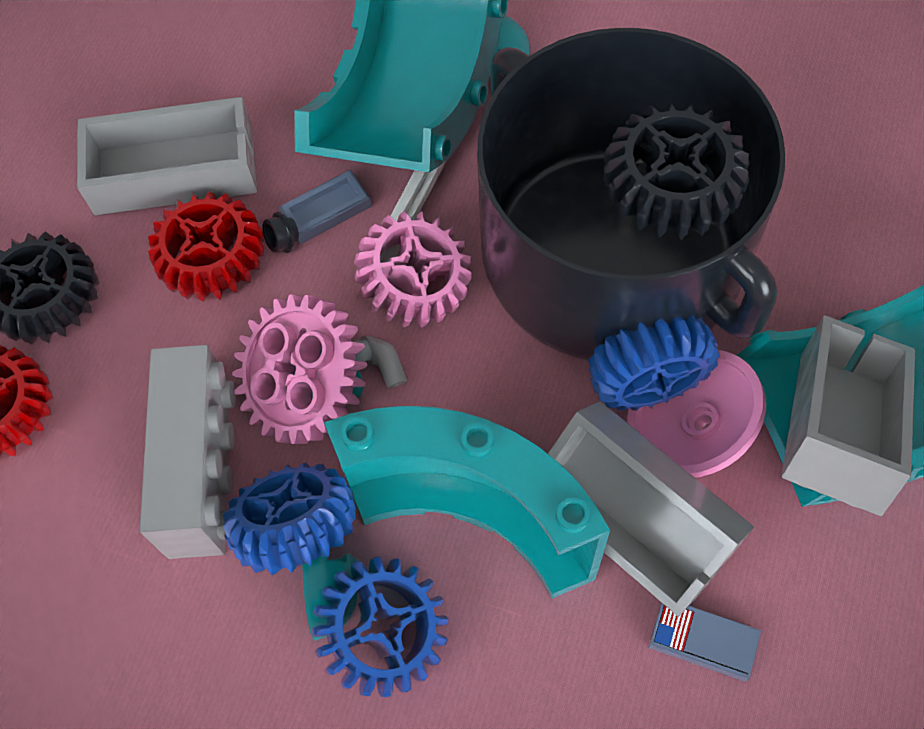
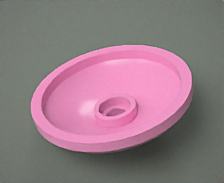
M718 350L720 357L717 359L718 366L711 371L708 379L699 381L697 388L685 391L683 396H676L670 399L668 403L661 402L655 404L652 408L648 406L641 407L637 411L631 410V408L628 410L627 423L694 478L722 470L741 457L757 438L765 418L766 396L757 374L743 359L722 350ZM710 424L706 429L701 430L703 426Z

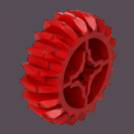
M210 190L204 199H199L198 196L192 193L190 202L184 204L177 199V208L174 211L163 209L165 221L153 222L155 234L148 236V244L151 248L148 251V257L154 266L153 270L158 279L162 280L169 290L173 293L179 291L181 296L189 299L195 293L197 298L204 302L208 294L213 293L215 297L221 300L223 290L230 288L231 291L237 293V282L241 280L251 283L249 270H260V260L258 257L264 255L265 249L262 243L264 241V234L261 226H258L256 215L251 210H247L246 205L240 199L233 202L227 193L223 194L219 199ZM236 234H238L233 248L230 252L227 251L228 248L233 244L231 239Z
M1 345L0 457L3 451L9 456L16 457V446L22 442L25 445L32 446L31 438L29 437L32 431H44L43 424L39 419L52 415L50 407L46 403L54 398L52 391L47 387L50 384L49 379L39 369L40 365L33 358L26 356L21 350L15 347L8 350L5 346Z

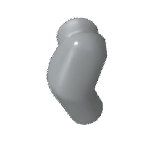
M371 335L363 336L360 340L353 341L363 343L365 346L359 353L355 354L356 360L378 366L387 389L402 385L408 381L397 351L391 343Z

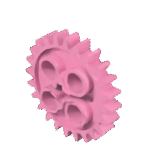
M290 294L288 300L274 299L273 309L261 307L260 315L262 322L248 321L253 334L251 337L240 335L239 339L246 346L245 352L234 353V357L243 362L242 368L232 372V376L242 378L243 384L237 387L234 392L235 394L246 395L247 399L243 402L240 409L241 411L254 412L249 424L252 426H262L261 435L275 436L276 442L308 444V441L323 440L324 433H328L324 422L349 414L345 408L347 404L359 405L360 401L352 391L354 387L365 386L366 382L356 377V371L367 367V363L356 360L355 354L359 353L365 346L363 343L351 341L358 328L357 326L345 324L348 314L335 310L334 303L309 295L302 297Z

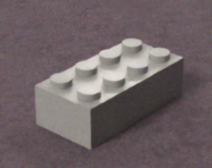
M236 97L78 119L77 189L94 216L175 205L177 199L187 203L191 201L192 193L198 196L199 199H204L209 190L216 195V198H220L225 193L229 197L257 193L256 166L253 158L255 156L253 127L243 98Z
M823 315L800 358L781 478L882 517L911 477L915 349L873 334L850 372L846 371L844 368L864 337L865 330Z
M208 345L151 349L140 533L168 559L225 555L224 535L226 533L223 528L225 523L223 514L226 512V494H232L234 486L232 468L227 466L228 450L234 449L235 444L234 428L232 423L228 422L229 408L235 407L236 394L233 381H228L225 377L223 363L216 361Z
M601 401L577 411L548 453L579 482L595 503L608 525L610 534L604 553L678 617L699 596L722 568V565L755 528Z

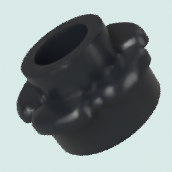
M275 212L272 218L263 221L262 230L269 249L273 252L281 250L285 253L291 252L295 242L299 239V232L295 221L291 217L287 218L279 212Z

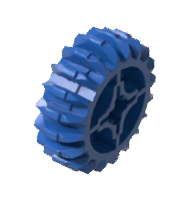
M679 316L674 318L669 325L663 319H659L655 322L654 327L647 328L642 322L638 324L636 331L621 328V334L607 336L605 344L598 345L594 349V355L588 360L590 365L589 372L592 377L590 381L595 393H598L601 402H604L609 408H616L621 411L631 408V410L637 411L641 407L648 406L652 408L655 404L661 402L668 403L670 399L676 396H683L685 391L697 388L699 381L708 379L711 371L718 366L717 359L720 357V354L717 350L718 344L709 326L704 323L702 317L696 320L694 316H690L683 320Z
M307 462L302 463L297 468H291L290 465H286L284 470L278 472L270 470L268 476L262 479L254 478L253 485L250 487L240 488L238 490L239 497L233 498L228 502L229 509L223 514L225 522L223 528L226 533L224 537L229 549L233 551L235 558L239 559L242 566H251L255 573L267 569L271 575H274L282 568H287L292 573L297 566L305 563L311 567L312 560L318 557L328 558L330 548L344 545L343 536L353 532L352 522L357 519L355 514L356 506L349 484H346L344 477L339 476L336 469H326L324 464L310 467Z
M380 556L370 559L368 570L360 560L352 563V577L342 570L334 575L335 583L341 591L330 586L324 587L321 591L323 598L332 604L331 607L318 605L313 610V614L318 618L327 619L326 625L316 626L311 629L313 637L327 636L328 640L327 645L320 646L315 650L317 657H324L332 653L335 660L325 669L326 673L334 675L345 668L347 671L341 680V686L345 689H350L360 678L359 692L361 696H370L376 683L382 698L391 697L393 682L400 692L410 691V675L419 682L425 681L428 678L427 670L422 662L433 666L438 665L441 660L439 655L431 649V646H444L448 641L444 635L435 633L436 627L448 624V617L444 615L435 616L433 609L441 606L444 603V598L442 596L428 598L426 592L432 589L434 583L431 579H426L417 584L415 580L419 574L418 567L411 566L401 575L402 564L398 558L390 560L386 571ZM374 585L393 589L405 598L409 606L404 608L390 606L382 593H376ZM358 591L362 600L358 603L361 613L360 621L354 629L343 633V616L346 606L351 597ZM397 616L400 617L399 621L389 625V630L383 631L388 635L387 637L383 633H371L360 636L361 632L372 628L371 623L385 618L389 620ZM415 620L416 636L414 644L408 655L403 659L400 653L405 650L401 639L402 631L407 624ZM362 643L369 644L375 649L379 658H385L389 669H376L364 664L354 656L349 648Z

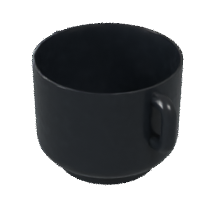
M609 28L588 31L558 40L530 56L512 47H505L499 50L493 56L491 62V99L484 111L478 135L480 233L483 264L488 280L496 297L512 319L528 334L543 344L559 352L589 360L594 355V349L598 345L605 344L607 336L621 334V328L636 331L638 324L641 322L647 328L654 327L655 322L659 319H663L669 325L674 318L679 316L683 320L690 316H694L696 320L702 317L710 330L717 324L724 331L738 338H752L764 328L777 298L778 289L775 279L768 267L755 253L782 187L785 172V146L781 127L772 105L751 77L728 58L706 45L686 37L653 29ZM670 101L678 111H684L691 103L696 114L704 115L712 110L714 123L716 124L730 121V135L742 136V151L749 153V166L747 169L749 172V182L746 191L742 193L743 196L739 207L735 209L734 213L728 214L727 220L722 223L721 227L710 224L709 230L703 236L690 227L688 234L682 240L675 229H667L665 234L659 238L656 226L651 224L638 231L636 215L622 219L619 212L620 204L610 203L608 196L609 187L605 186L603 180L604 167L606 166L604 163L605 152L609 148V144L612 143L617 127H625L631 114L643 117L649 105L659 112H664V108ZM639 159L635 165L644 177L648 174L646 171L647 164ZM707 164L703 165L707 169L706 176L713 182L716 181ZM741 288H743L745 294L739 305L735 300Z

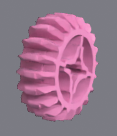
M406 211L400 213L397 221L388 214L383 219L381 226L377 224L371 226L368 232L369 237L364 236L360 241L358 248L361 252L357 253L354 259L355 266L360 268L355 273V282L365 284L360 291L361 298H375L371 304L372 312L378 311L382 307L387 310L385 315L387 322L392 321L395 314L402 316L401 322L403 327L409 326L412 318L416 319L421 328L427 326L430 317L437 323L441 322L446 316L445 311L450 314L454 313L459 306L458 301L463 300L468 293V288L465 285H468L471 281L472 272L467 270L471 263V256L461 254L465 248V240L452 241L455 233L454 227L448 228L445 231L439 228V217L430 224L425 222L423 211L417 214L415 220H411ZM400 244L401 250L397 257H391L389 262L380 263V255L385 250ZM444 275V287L434 294L427 295L428 281H434L436 276ZM394 286L401 288L405 293L399 291Z

